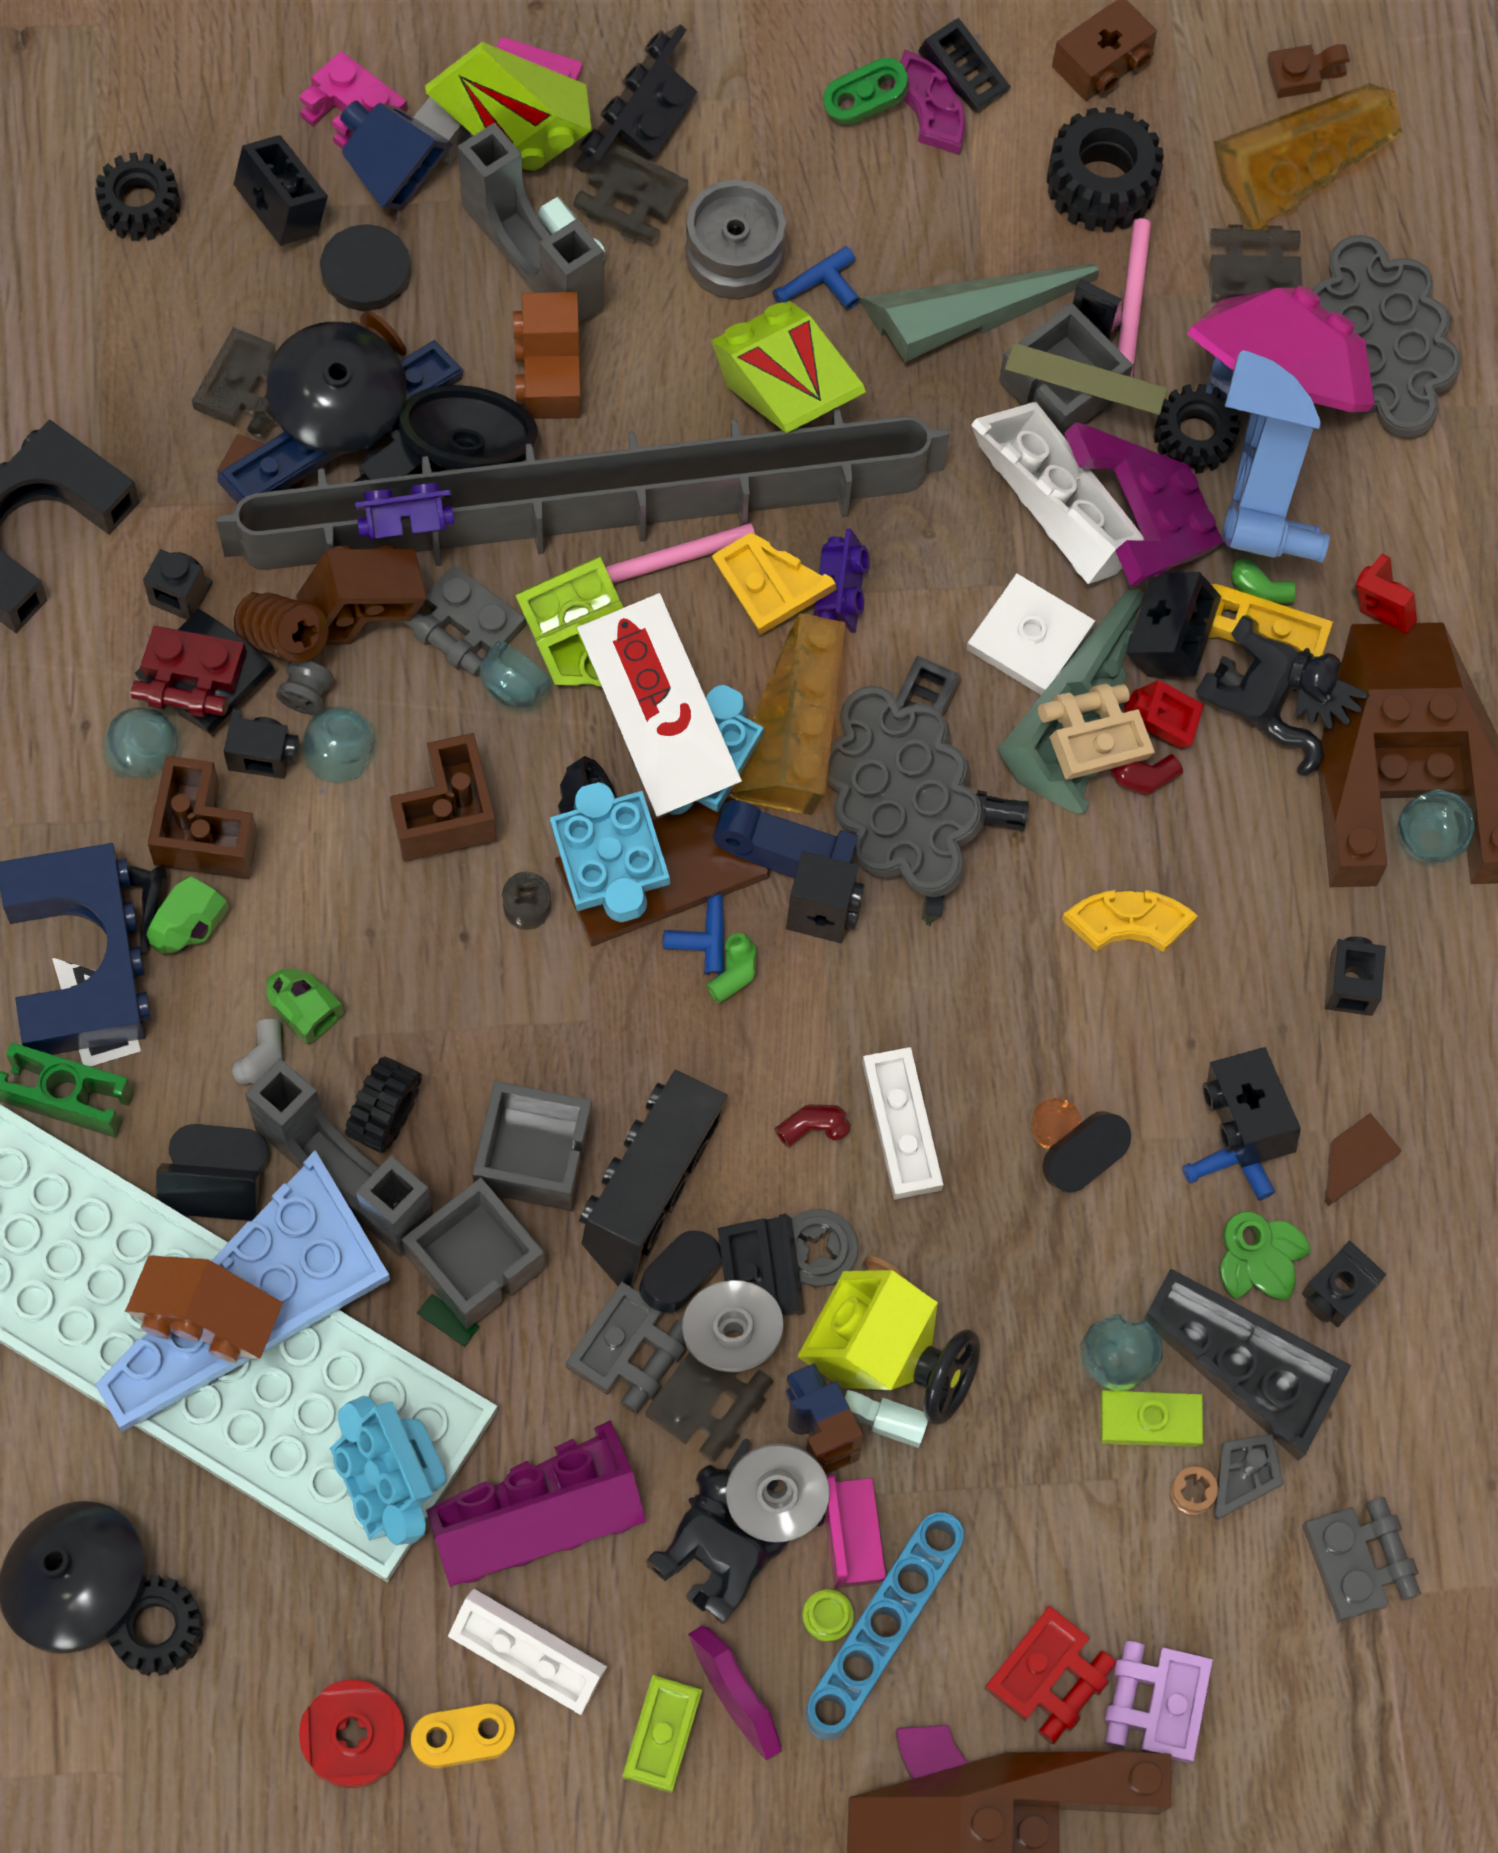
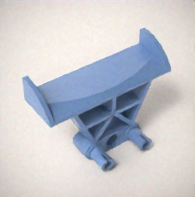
M1242 350L1237 356L1233 371L1217 357H1214L1206 393L1211 394L1214 387L1222 390L1221 397L1227 396L1225 407L1250 412L1233 496L1224 521L1222 540L1229 548L1266 557H1281V554L1284 553L1323 563L1329 545L1330 534L1320 533V526H1312L1285 519L1313 428L1319 429L1321 423L1311 397L1295 376L1273 360Z

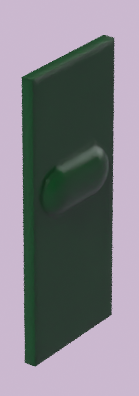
M433 1294L429 1296L417 1312L419 1316L463 1347L466 1346L480 1328L474 1324L467 1330L447 1305Z

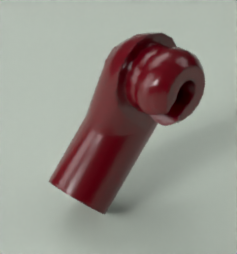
M1170 754L1154 765L1139 761L1112 768L1110 772L1112 777L1122 787L1148 795L1182 775L1183 768L1179 760Z
M808 1104L776 1126L774 1130L782 1143L790 1147L812 1130H825V1134L829 1139L840 1140L850 1132L851 1124L845 1118L847 1113L838 1105Z

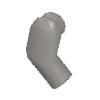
M263 1019L256 1023L258 1046L247 1053L243 1059L236 1060L232 1067L233 1077L239 1084H255L280 1058L283 1060L281 1022L279 1020Z

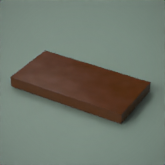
M731 791L723 805L729 801H736ZM700 803L692 805L682 814H669L652 821L670 877V885L645 892L647 907L639 918L622 923L614 921L605 912L603 904L577 911L561 857L555 858L556 868L591 947L706 903L708 899L715 895L722 894L724 896L768 879V869L736 857L735 854L717 846L713 840V834L722 806L716 812Z

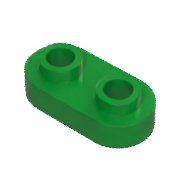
M881 58L833 80L826 87L823 94V104L828 116L838 124L851 125L898 104L906 97L909 91L910 83L907 72L899 61L892 58ZM893 80L895 85L892 89L888 91L880 89L884 81ZM849 98L855 100L854 105L850 109L840 108L843 100Z

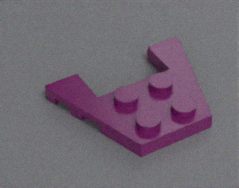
M1075 422L1064 433L1079 468L1115 471L1145 541L1126 540L1115 550L1130 586L1142 584L1147 578L1160 576L1176 565L1182 566L1207 555L1223 543L1215 525V518L1207 507L1199 489L1198 480L1189 465L1082 423Z

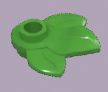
M1254 1212L1237 1213L1226 1222L1223 1229V1243L1227 1251L1219 1266L1221 1282L1233 1299L1243 1296L1254 1286L1268 1297L1283 1301L1289 1300L1296 1283L1295 1267L1292 1261L1301 1259L1311 1253L1309 1242L1299 1229L1287 1221L1268 1223L1261 1215ZM1246 1227L1251 1228L1255 1233V1241L1252 1245H1248L1243 1239V1231Z

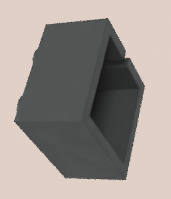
M1070 303L1018 343L1129 377L1131 376L1133 364L1073 303ZM1011 349L1004 353L999 382L1022 405L1037 402L1065 438L1064 433L1075 422L1085 424L1113 402L1005 370Z
M494 1081L473 1169V1183L482 1178L496 1196L571 1211L581 1170L580 1159L583 1160L592 1121V1100Z
M479 1178L402 1238L405 1256L467 1330L502 1303L501 1291L503 1289L511 1296L545 1269L544 1251L482 1178Z

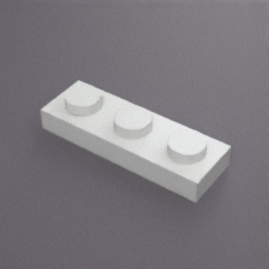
M911 1047L863 1056L862 1065L894 1200L942 1191V1176Z
M474 1588L465 1598L448 1635L449 1638L580 1715L589 1705L607 1669V1666Z

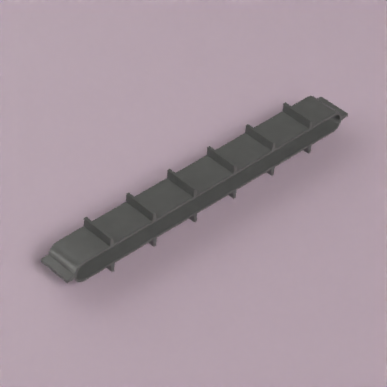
M838 407L833 409L832 425L794 429L788 433L776 431L741 436L738 421L731 420L730 437L639 448L635 432H629V449L535 460L532 444H526V461L440 472H432L428 456L422 457L423 474L330 485L327 484L323 468L318 469V486L255 493L243 498L235 508V513L217 516L216 520L224 557L243 556L250 566L260 570L318 564L327 549L343 545L350 546L353 549H375L380 546L391 545L397 549H415V552L432 550L435 565L441 566V549L534 538L537 552L542 554L544 553V536L636 525L641 542L646 541V524L737 513L740 526L748 522V512L838 501L842 517H848L851 499L908 493L916 490L923 484L926 474L942 471L944 469L950 434L949 429L930 430L923 420L910 416L843 423ZM429 483H439L440 491L450 490V498L441 500L442 507L452 506L454 524L446 525L444 531L437 530L412 534L410 516L401 517L403 531L401 536L379 538L371 541L370 536L360 537L357 518L367 516L366 509L356 510L355 502L364 501L363 493L391 489L393 497L411 495V486Z

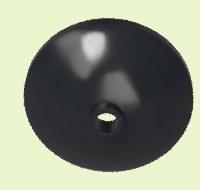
M338 321L322 322L299 330L279 347L268 370L267 398L275 420L293 440L321 453L350 454L377 444L393 430L405 406L406 376L397 354L379 335L353 323ZM334 370H340L346 376L341 380H335L329 374Z
M465 385L436 386L415 393L405 401V406L400 413L398 423L403 439L421 457L428 456L429 462L448 470L523 462L526 459V444H532L534 450L538 433L533 417L514 400L488 389Z
M90 1501L71 1502L46 1511L33 1520L18 1535L4 1559L0 1572V1606L6 1622L22 1640L46 1652L73 1653L99 1644L125 1623L141 1597L147 1574V1556L143 1540L135 1526L124 1515L102 1503ZM63 1558L62 1565L57 1570L52 1571L54 1565Z

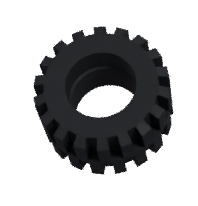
M1106 107L1105 112L1101 113L1098 112L1097 108L1087 109L1085 117L1078 113L1071 117L1069 125L1064 123L1059 129L1058 137L1054 139L1046 181L1049 184L1048 194L1050 200L1056 199V210L1060 214L1064 212L1069 213L1067 220L1074 225L1080 221L1085 223L1084 229L1094 231L1095 226L1103 227V232H1113L1114 225H1119L1121 229H1125L1131 226L1132 219L1143 218L1147 208L1150 209L1154 202L1163 168V148L1158 147L1160 139L1156 132L1148 133L1149 124L1143 119L1136 122L1133 120L1134 114L1126 110L1121 115L1115 113L1116 108ZM1092 162H1107L1121 169L1124 175L1115 178L1101 177L1090 172L1084 165Z

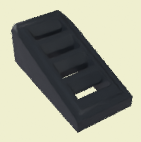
M959 17L926 38L918 50L923 58L934 64L948 77V83L952 89L975 112H978L1011 88ZM951 44L956 50L947 54L944 48ZM963 56L968 62L958 68L954 62ZM975 68L980 74L968 81L964 75ZM987 81L992 87L978 95L974 88Z
M1080 279L1076 286L1073 304L1112 343L1122 321V299Z
M917 655L896 700L901 708L917 704L910 701L913 694H917L935 702L934 708L939 710L942 716H944L962 679L960 674ZM925 678L943 686L940 694L920 686L921 679Z

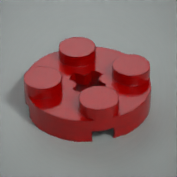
M363 1680L336 1682L321 1691V1694L305 1710L299 1727L301 1751L315 1774L320 1779L334 1786L348 1789L369 1786L390 1774L396 1766L405 1742V1725L400 1709L387 1693L381 1691L379 1687ZM357 1720L359 1729H367V1737L359 1740L358 1747L348 1748L346 1741L338 1740L337 1738L338 1731L346 1730L347 1721Z

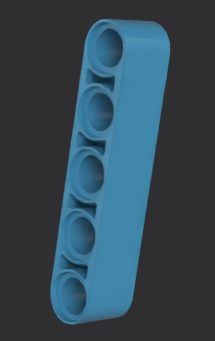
M935 1512L928 1515L919 1524L814 1689L805 1711V1722L809 1731L815 1737L822 1740H834L841 1737L849 1729L956 1559L964 1540V1531L960 1522L953 1515L945 1512ZM933 1529H941L950 1535L952 1546L945 1551L932 1549L926 1541L925 1534ZM912 1571L918 1573L924 1579L925 1589L918 1594L905 1592L898 1582V1577L902 1573ZM879 1614L889 1615L896 1620L898 1632L891 1637H881L873 1631L871 1620ZM852 1657L864 1659L871 1668V1675L863 1681H854L845 1674L843 1663ZM833 1701L841 1707L844 1719L836 1725L823 1724L815 1714V1707L821 1702Z

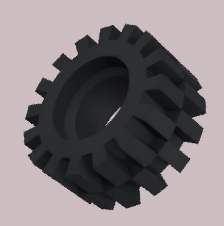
M137 152L129 153L130 161L124 162L120 155L114 158L116 167L113 168L107 163L103 167L104 176L98 174L96 180L98 188H95L101 218L105 220V225L110 231L115 228L116 235L124 239L127 232H129L131 241H139V234L146 233L147 241L155 239L153 231L158 229L161 235L165 234L168 231L166 222L174 225L177 221L176 212L180 213V197L174 173L171 168L167 169L165 161L160 158L154 164L152 154L145 153L143 160H138ZM145 187L155 192L154 199L143 206L131 207L123 204L121 201L122 195L133 188Z
M1191 384L1183 386L1181 395L1177 389L1172 391L1168 400L1164 399L1154 428V443L1159 442L1158 453L1164 455L1168 452L1169 458L1187 465H1194L1195 474L1203 473L1205 465H1208L1210 471L1218 468L1220 461L1224 464L1229 459L1230 453L1233 452L1240 430L1241 421H1238L1239 411L1225 407L1227 396L1222 401L1219 399L1222 390L1214 387L1211 394L1206 393L1207 384H1198L1196 392L1192 391ZM1189 417L1201 418L1212 425L1214 434L1207 440H1195L1183 434L1180 429V423Z
M381 1057L378 1063H375L372 1067L370 1076L367 1075L362 1090H359L357 1093V1101L351 1107L349 1113L351 1116L346 1122L345 1135L380 1153H385L386 1149L392 1146L393 1139L396 1140L400 1134V1128L405 1125L409 1111H412L415 1104L413 1101L418 1096L420 1090L418 1087L422 1081V1074L391 1058Z
M150 1575L151 1580L145 1581L144 1589L135 1609L125 1623L108 1637V1641L118 1658L130 1669L139 1670L141 1674L149 1676L150 1672H157L161 1676L168 1674L167 1670L175 1667L176 1670H179L185 1666L183 1661L188 1656L191 1659L197 1652L195 1649L197 1642L201 1643L202 1641L201 1625H204L198 1604L185 1586H180L176 1580L169 1577L168 1580H163L160 1575ZM154 1606L168 1609L173 1614L175 1620L171 1636L165 1642L158 1645H148L141 1642L135 1633V1623L138 1616L147 1608Z

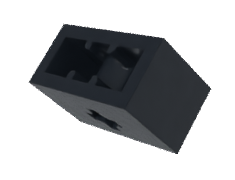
M278 135L242 145L233 185L277 243L281 246L318 235L328 195L283 137Z
M1170 572L1157 577L1152 576L1147 591L1142 598L1141 609L1133 633L1129 637L1127 655L1148 677H1195L1222 596L1201 572Z
M802 851L790 893L786 930L842 944L845 929L855 930L862 904L861 899L865 884L856 882L859 865Z
M1266 1047L1210 1062L1207 1082L1202 1085L1204 1099L1210 1111L1217 1110L1222 1122L1220 1124V1135L1227 1152L1235 1151L1240 1167L1295 1153L1301 1127Z

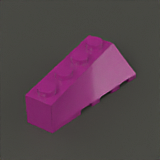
M610 1420L595 1427L596 1437L577 1445L573 1439H570L554 1447L556 1456L536 1466H532L528 1461H525L510 1468V1473L507 1474L504 1481L495 1486L484 1481L426 1509L440 1560L450 1587L460 1583L478 1581L487 1574L511 1566L526 1565L536 1558L560 1550L577 1548L584 1542L608 1534L623 1533L632 1526L646 1522L633 1471Z

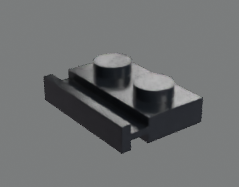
M785 1213L772 1219L762 1218L718 1228L725 1281H745L763 1288L776 1300L783 1318L792 1314H805L792 1218Z

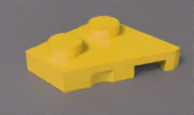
M752 532L711 555L713 563L760 635L837 590L836 583L832 577L825 573L822 576L801 564L800 559L786 551H777L770 545V542Z

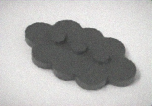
M1357 235L1345 238L1332 250L1329 259L1330 278L1317 283L1311 291L1321 298L1320 306L1330 313L1332 311L1338 312L1350 319L1355 324L1353 331L1365 339L1374 405L1368 412L1354 413L1365 414L1377 411L1382 425L1393 435L1404 438L1417 437L1427 432L1435 422L1438 413L1436 394L1448 390L1457 381L1460 372V353L1455 345L1446 339L1450 327L1449 312L1443 304L1431 298L1433 294V279L1425 265L1410 258L1389 260L1382 244L1372 237Z
M867 686L859 688L849 695L842 705L840 720L845 735L839 737L828 746L823 753L821 761L823 778L830 788L838 793L834 805L835 817L846 832L858 835L854 853L865 871L875 877L882 878L903 874L912 889L922 896L939 897L947 895L957 888L964 877L966 865L960 847L976 838L983 828L985 819L981 801L974 791L967 787L971 774L969 763L959 749L949 745L951 738L949 725L939 710L925 704H914L901 708L893 694L883 687Z

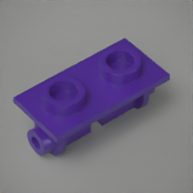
M429 483L411 486V495L393 497L391 489L363 493L364 501L355 502L356 510L366 509L367 517L357 518L360 537L370 536L371 541L379 538L403 535L401 517L410 516L412 534L437 530L444 531L446 525L454 524L452 506L442 507L441 500L450 498V490L440 491L439 483Z
M851 528L846 529L845 539L837 536L829 537L827 543L822 546L819 574L823 576L825 573L832 577L836 583L837 590L815 603L813 615L817 618V624L821 627L832 628L836 625V621H843L851 633H856L858 615H861L864 610V595L861 587L863 573H867L869 569V553L866 546L862 545Z

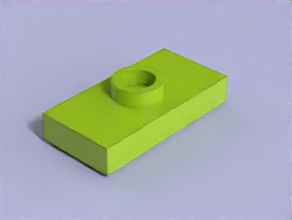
M1102 1390L1100 1394V1444L1201 1448L1203 1444L1202 1394Z
M652 1675L622 1779L673 1793L702 1689Z

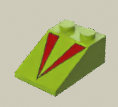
M484 42L478 44L425 85L426 94L472 135H476L495 123L522 154V169L535 172L592 131L586 84Z
M791 301L773 304L765 310L764 314L748 322L734 324L724 334L711 340L726 387L785 433L866 393L863 383L812 317Z

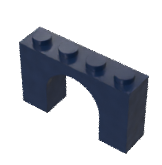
M113 843L0 862L2 905L10 924L72 915L90 920L107 935V949L104 959L99 968L87 980L66 989L15 997L23 1046L55 1055L146 1039L143 1022L152 1021L147 992L139 993L136 978L145 976L141 948H132L130 932L138 931V923L134 903H125L123 891L124 887L132 886L127 858L118 859Z

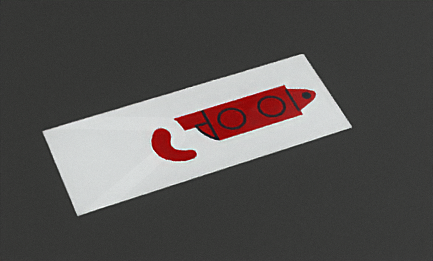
M660 593L577 627L657 817L742 782Z

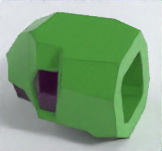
M192 876L184 878L175 885L156 912L147 932L150 946L160 954H173L178 951H184L189 945L204 943L229 910L227 900L215 889Z
M298 969L278 970L266 980V995L278 1017L307 1045L323 1036L344 1015L342 1003L311 973Z

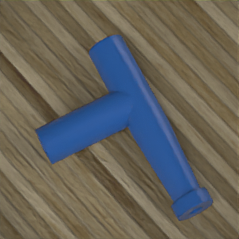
M848 246L843 247L800 274L784 287H778L773 290L774 299L777 303L787 302L789 299L824 282L846 310L854 308L859 303L860 297L839 273L840 270L855 262L852 250Z
M722 894L715 895L707 900L705 932L664 930L663 949L705 951V975H710V972H718V975L724 972V911Z
M1223 1148L1192 1165L1190 1163L1183 1165L1182 1171L1187 1182L1191 1184L1202 1176L1228 1168L1239 1162L1235 1151L1227 1152ZM1261 1163L1241 1168L1258 1201L1266 1199L1276 1192Z

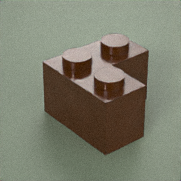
M346 545L327 549L296 595L298 601L315 605L324 612L329 630L325 645L351 644L366 622L411 621L427 599L415 549H397L391 545H384L375 549H353Z
M474 733L428 742L429 765L435 787L390 796L393 820L403 861L497 841L495 817Z
M166 756L148 839L149 851L154 866L164 865V867L249 879L258 836L253 813L215 808L219 781L214 762Z

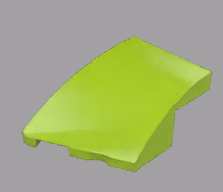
M599 555L515 593L555 685H595L602 687L577 627L624 607Z

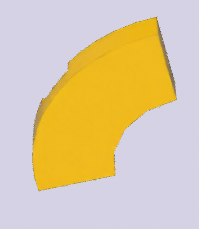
M1110 890L1092 895L1075 904L1063 914L1062 921L1096 952L1111 942L1131 939L1149 943L1164 953L1196 922L1198 915L1182 903L1156 892L1147 890L1144 893L1133 891L1115 892V890Z

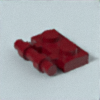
M153 625L140 668L144 676L155 677V679L151 683L135 680L131 688V698L147 701L149 707L165 709L167 705L188 709L190 715L206 717L208 713L225 716L228 708V698L214 694L216 689L228 692L235 691L247 653L244 642ZM175 681L197 685L192 691L173 687Z

